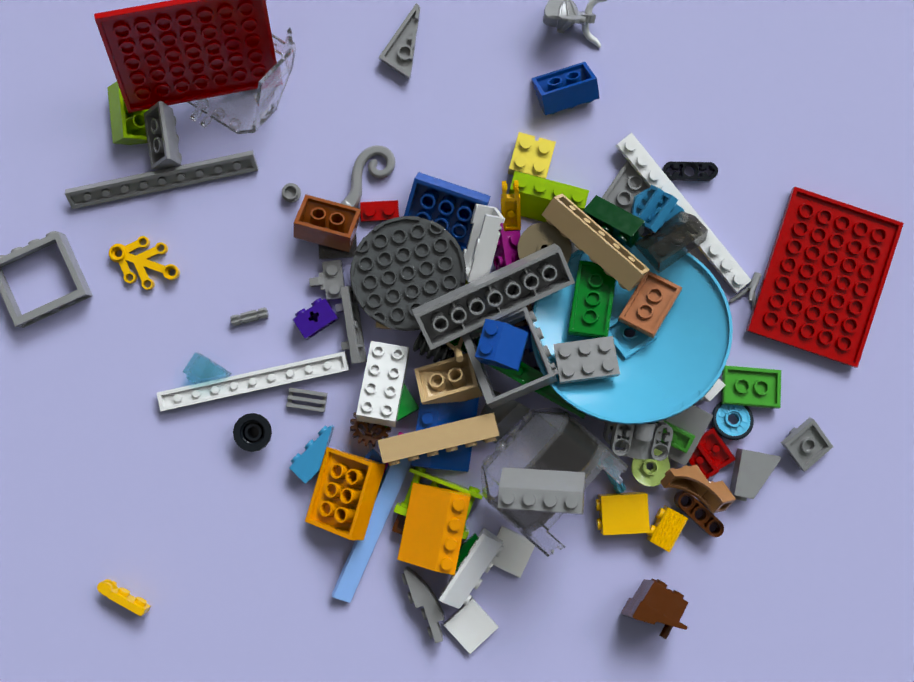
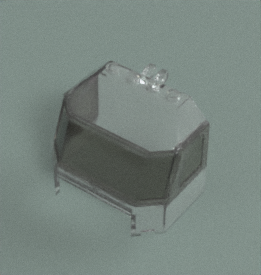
M561 408L532 409L521 419L522 422L518 426L515 425L506 433L508 437L505 440L501 438L498 441L499 443L495 447L496 451L492 455H488L483 460V465L481 466L482 495L487 502L547 557L554 553L553 549L558 548L561 550L565 548L548 531L563 513L499 509L498 492L503 467L585 472V489L602 469L621 485L623 479L620 475L626 472L628 467L604 443Z

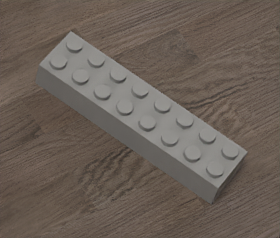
M554 243L416 307L412 311L430 350L484 326L485 319L497 320L575 282L561 248Z

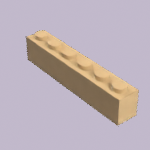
M560 194L553 197L542 213V216L546 218L550 225L555 226L562 236L569 238L577 249L585 252L592 262L601 266L608 276L617 280L623 289L631 291L650 270L565 195Z
M493 412L378 440L382 462L389 463V466L400 464V459L407 458L408 461L420 459L419 455L425 453L429 457L438 455V450L446 449V452L458 450L457 446L465 444L466 448L476 446L477 441L484 440L485 443L496 441L497 436H500L495 413Z

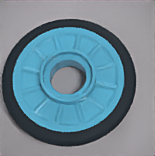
M720 402L712 412L714 429L726 439H743L753 428L754 418L748 406L726 405ZM735 415L738 421L737 424H731L728 421V416Z

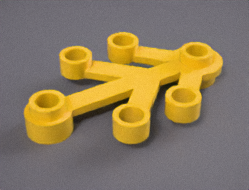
M140 236L136 241L126 246L122 244L113 245L109 249V257L113 262L119 263L124 274V281L133 284L137 281V275L130 271L127 261L134 263L142 281L141 285L146 290H152L155 282L149 278L145 267L163 273L164 277L169 280H175L180 275L179 268L173 264L164 266L147 260L157 254L163 255L167 253L168 247L162 242L157 243L155 247L138 255L130 254V252L139 247H149V238ZM143 239H146L145 245H141ZM161 245L164 246V250L162 252L159 251V247ZM121 250L122 255L117 257V252ZM172 269L175 270L174 276L170 275V271ZM132 274L133 279L128 281V276ZM147 281H150L151 285L147 288L145 284Z

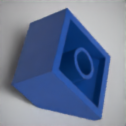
M485 319L475 357L482 364L519 371L529 333L505 322Z

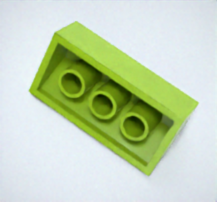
M518 171L514 172L509 194H514L513 183L514 180H518L522 217L547 222L542 213L553 197L560 194L565 195L582 211L585 209L589 190Z

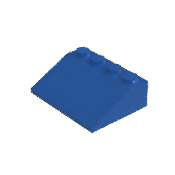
M418 172L413 181L404 216H416L438 223L455 238L463 252L467 248L473 226L471 218L475 204L488 206L491 196Z
M479 397L462 402L423 405L420 399L416 431L476 417ZM465 444L457 446L458 450L446 452V449L438 450L439 454L427 457V453L419 455L420 459L411 461V465L469 472L472 447L466 448Z

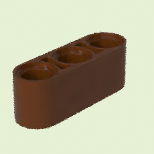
M685 491L676 493L674 496L676 506L705 533L712 537H719L723 534L724 525L693 495ZM683 496H687L689 499L686 505H681L680 501ZM701 509L703 514L700 518L696 519L695 512ZM715 522L717 528L715 531L710 532L709 526Z

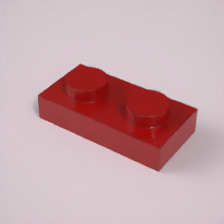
M398 200L360 202L361 222L387 221L399 217Z

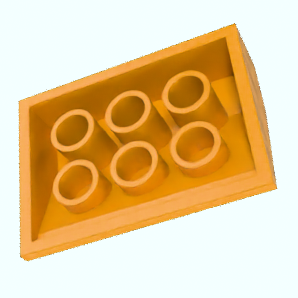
M327 447L305 522L349 540H364L386 465Z
M413 482L397 560L432 571L455 575L471 495Z

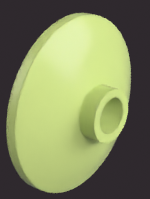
M654 449V455H661L663 453L658 449ZM668 457L662 461L633 458L631 464L634 478L645 486L661 484L660 481L670 469ZM648 463L653 464V467L651 469L646 468V465Z

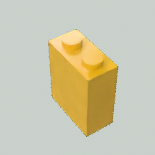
M647 493L598 494L595 506L596 511H599L600 518L596 520L597 530H600L602 535L650 533Z

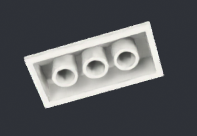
M483 528L478 535L479 539L475 541L469 550L468 556L463 559L457 569L458 571H455V575L451 576L442 590L439 601L458 609L463 604L466 606L472 597L470 595L472 589L475 588L477 590L482 582L480 577L484 572H489L493 565L492 559L494 556L498 557L504 549L501 546L503 544L501 539Z

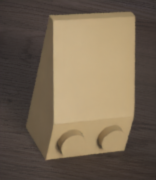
M468 353L463 354L464 360L460 363L456 361L455 357L414 369L422 405L462 402L483 396Z

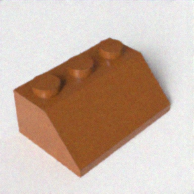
M305 194L294 221V238L350 252L361 209Z

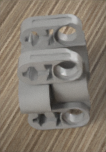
M664 420L658 421V423L631 425L606 421L603 437L610 444L612 451L618 456L662 461L668 457L673 430ZM610 432H612L611 440L608 439ZM658 446L664 448L661 455H654V449ZM615 447H619V448H623V449H622V450H616Z

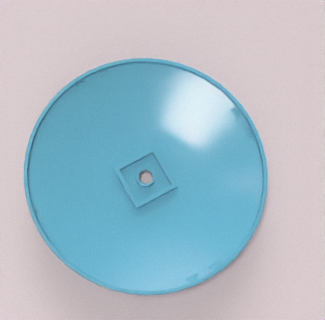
M640 237L632 248L626 245L622 246L646 265L650 272L682 287L681 293L654 339L618 321L620 314L637 286L628 291L623 289L616 280L608 337L613 336L620 375L617 377L559 384L558 374H556L558 381L550 384L552 389L564 401L588 416L611 423L627 425L653 423L668 419L687 410L702 399L714 386L725 368L730 354L733 333L732 316L727 298L710 270L682 248L658 239ZM581 250L572 253L567 263L575 283L535 301L533 312L537 319L534 322L536 328L540 327L544 336L541 341L543 346H548L551 356L548 358L550 363L554 362L555 365L553 344L594 339L591 337L568 335L579 260L591 261L589 256ZM631 329L635 332V336L631 338L626 337L624 332ZM531 334L536 362L543 376L548 375Z

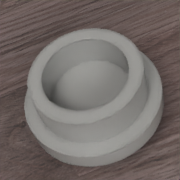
M294 183L286 184L282 189V197L287 202H296L301 196L300 188Z

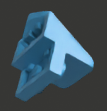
M651 185L650 188L634 197L631 213L643 219L645 227L649 230L668 237L685 211L676 204L678 201L676 197Z

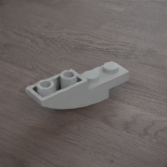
M404 567V573L401 575L404 585L408 584L410 590L408 592L410 603H414L415 608L424 607L421 608L424 620L428 619L430 626L427 627L430 639L434 638L435 643L443 641L439 621L444 620V613L437 597L421 576L410 567Z

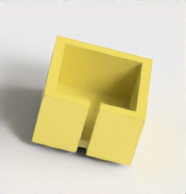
M519 132L508 174L514 175V172L518 171L546 179L556 142L540 137L536 141L535 136Z

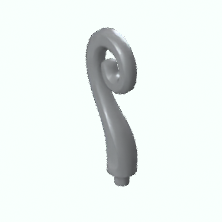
M375 145L360 153L353 166L350 192L340 204L355 208L359 205L362 196V171L365 163L371 157L379 155L386 160V167L383 170H377L378 162L376 159L369 162L368 171L373 177L383 179L392 173L395 167V157L391 150L384 146Z

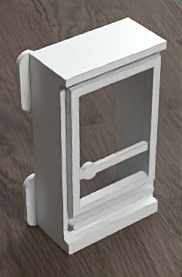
M475 204L471 218L473 226L467 248L463 250L466 279L468 282L477 280L490 273L500 237L499 230L502 229L500 224L505 221V218L496 207Z

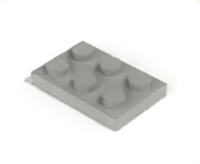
M613 336L553 344L556 367L559 373V384L617 377L620 375Z

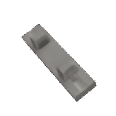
M341 287L342 303L336 304L335 308L336 312H344L348 341L341 342L342 350L350 349L352 364L367 362L358 301L355 298L352 287Z

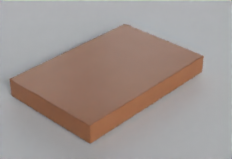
M648 271L638 284L620 314L618 321L654 339L681 293L682 287Z

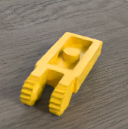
M514 180L513 183L514 194H507V183L502 181L501 214L505 218L503 223L504 231L521 230L518 180Z
M106 579L97 586L99 593L101 592L102 595L139 616L146 614L151 607L145 599L130 595V591L125 588H118L115 581Z

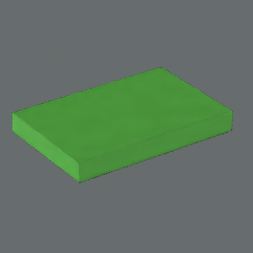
M725 365L722 371V382L725 386L721 390V404L775 409L781 407V370Z

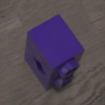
M321 298L311 303V308L307 310L304 308L295 314L296 317L292 319L303 337L307 340L339 320V317L325 298L323 300ZM313 313L319 315L317 317V322L314 320L311 321V319L313 318Z

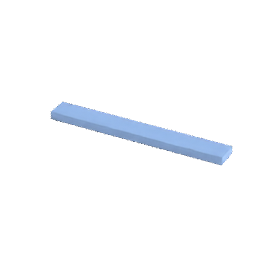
M407 458L400 459V464L392 466L388 464L379 486L364 540H355L332 592L333 598L351 602L410 467L411 461H408Z

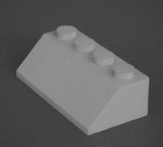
M503 467L498 492V508L583 514L585 472Z

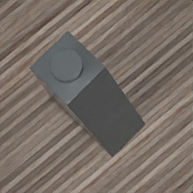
M493 390L495 396L501 395V393ZM515 400L493 409L486 403L480 416L495 413L500 436H497L496 441L493 442L497 443L529 412L530 408Z

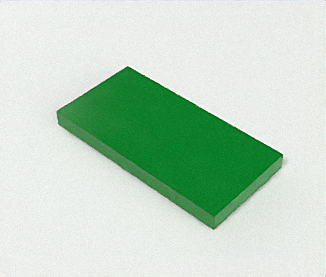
M579 260L568 335L591 338L608 337L616 280L608 276L604 269L594 262Z

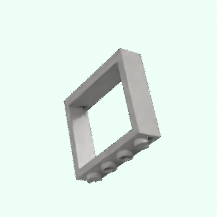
M57 231L49 232L45 238L32 240L28 243L29 245L23 248H14L8 255H0V293L15 327L24 328L93 296L68 239L63 233ZM57 243L77 290L22 315L1 268Z
M526 306L495 321L514 325L526 319L548 375L495 396L484 365L475 357L477 350L475 341L480 339L483 326L462 335L484 398L491 409L558 381L556 374L559 373L554 362L550 363L548 358L551 356L550 350L547 345L543 346L541 341L544 338L540 327L536 328L535 326L536 316L533 310L529 311Z

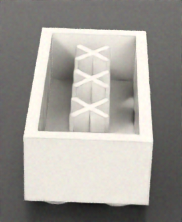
M371 341L356 412L357 421L396 427L409 358V347Z

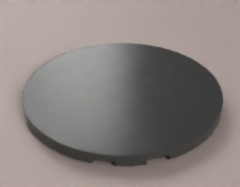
M416 216L396 217L374 227L371 232L363 237L357 246L353 261L351 262V286L359 305L373 320L395 330H420L412 309L462 287L466 282L465 259L455 238L438 223Z

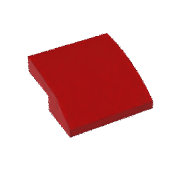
M712 427L704 432L689 462L692 466L697 465L706 479L718 473L721 468L735 461L736 458L721 436Z

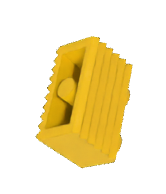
M665 505L658 510L656 514L657 520L654 525H650V533H646V535H648L647 540L670 552L689 518Z

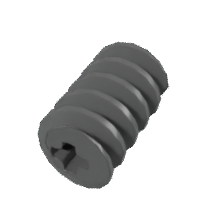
M422 331L413 345L414 352L419 348L420 355L427 352V359L434 356V363L439 359L440 361L449 359L454 353L447 345H441L430 350L424 335H422Z

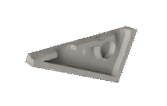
M417 3L379 56V60L407 79L411 78L420 7Z

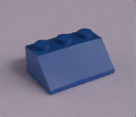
M586 62L531 78L539 105L545 115H552L564 109H572L577 105L591 103L593 100L600 98L597 78Z

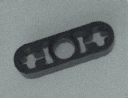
M668 162L662 167V171L671 181H710L718 174V168L712 162ZM679 166H681L680 172H674L672 176L669 172H666L669 167L672 170H678ZM685 167H692L694 175L687 176L684 172ZM707 167H709L710 171H713L709 176L706 172H701L698 176L699 171H704Z

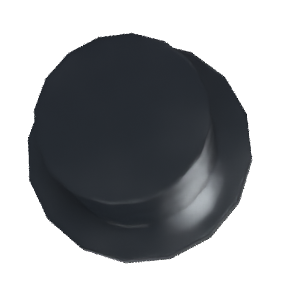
M245 414L234 425V440L245 451H260L271 440V425L260 414Z

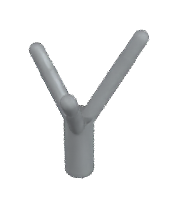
M754 272L749 286L730 299L729 302L733 303L750 291L748 301H752L753 310L756 302L755 290L762 275Z

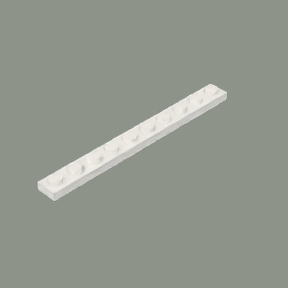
M630 133L620 141L616 147L650 188L651 185L656 186L678 199L676 204L685 211L678 224L734 293H737L752 281L636 137Z
M344 351L157 392L160 411H166L349 371L346 352Z

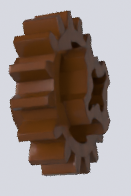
M356 412L353 413L355 419L350 420V423L353 425L350 427V431H355L352 437H358L359 444L364 441L365 447L369 443H372V446L375 447L378 440L388 438L389 435L387 433L391 432V427L385 428L384 425L373 424L369 432L368 426L370 423L357 421ZM359 429L364 431L365 436L359 431Z

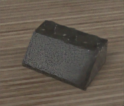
M680 211L666 221L656 233L652 231L637 241L635 246L655 270L660 273L706 241L708 229L696 216Z

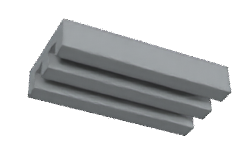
M289 387L286 406L325 412L328 393ZM293 392L323 396V400L293 396ZM292 400L322 404V406L314 407L292 403Z

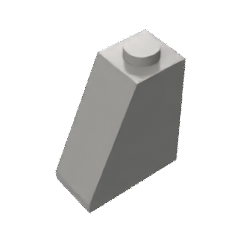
M737 448L730 491L735 495V498L741 501H747V498L754 499L780 462L781 457Z

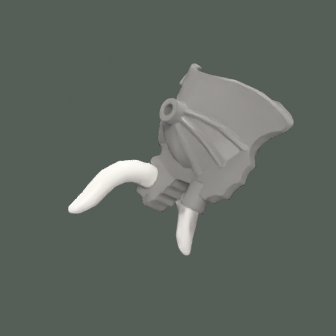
M549 0L544 9L543 23L548 26L557 27V32L564 33L574 23L582 24L585 38L598 48H601L599 40L590 33L589 24L595 23L596 15L592 13L593 7L597 3L608 0H590L585 12H579L572 0Z

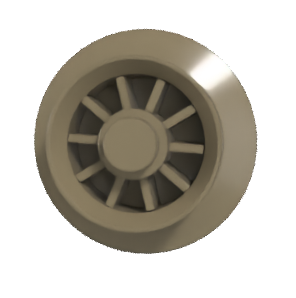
M548 222L536 223L522 233L518 242L519 259H522L555 243L561 248L568 263L572 252L571 241L569 238L562 236L560 231Z

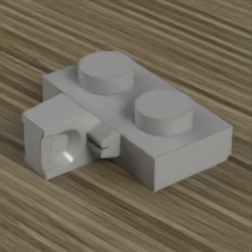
M342 261L322 262L323 272L319 273V277L309 278L310 286H320L321 290H325L326 300L342 299L340 288L345 287Z

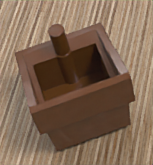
M653 578L651 580L644 579L633 598L628 599L620 614L654 625L656 622L665 624L659 636L667 639L673 627L687 630L688 627L679 621L689 602L683 599L684 595L680 592L667 589L668 585L661 580Z

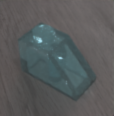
M196 352L183 370V373L187 375L186 378L195 384L197 382L230 377L232 374L201 353Z

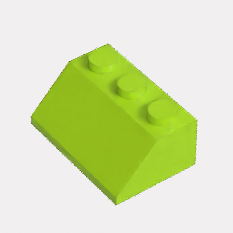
M116 81L107 87L113 143L124 145L148 143L144 113L147 110L128 113Z

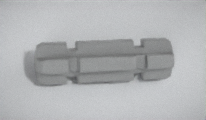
M264 307L258 309V311L252 310L240 313V315H233L230 319L232 325L237 326L241 325V323L245 324L259 320V318H268L269 314L267 308Z

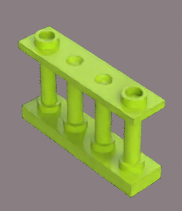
M415 466V468L411 467L409 472L414 473L405 500L401 503L397 502L394 512L406 516L413 482L419 483L421 477L432 480L431 486L438 487L439 484L450 487V490L470 494L466 521L475 498L482 500L483 494L476 487L469 486L468 489L427 473L424 467ZM466 525L464 527L462 539L465 540L467 539L469 534V530L466 529Z

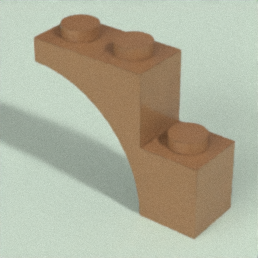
M685 465L678 469L671 468L660 481L664 488H677L692 494L703 502L712 514L725 511L736 500L723 481L709 482L697 465Z

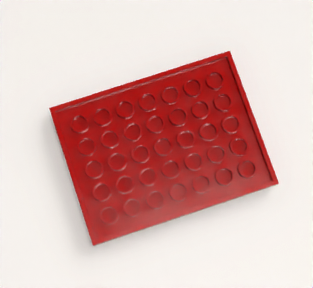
M170 0L94 14L128 113L150 109L158 101H162L167 105H173L281 84L266 0Z
M793 187L746 331L858 368L904 223L798 187Z

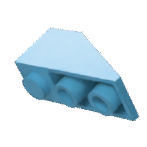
M325 425L318 432L319 437L315 441L311 440L304 447L306 451L302 455L298 453L290 461L292 465L289 468L305 484L320 471L326 448L329 446L334 430L333 425L329 427Z

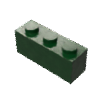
M597 195L583 210L585 214L622 245L632 248L644 233L645 221Z

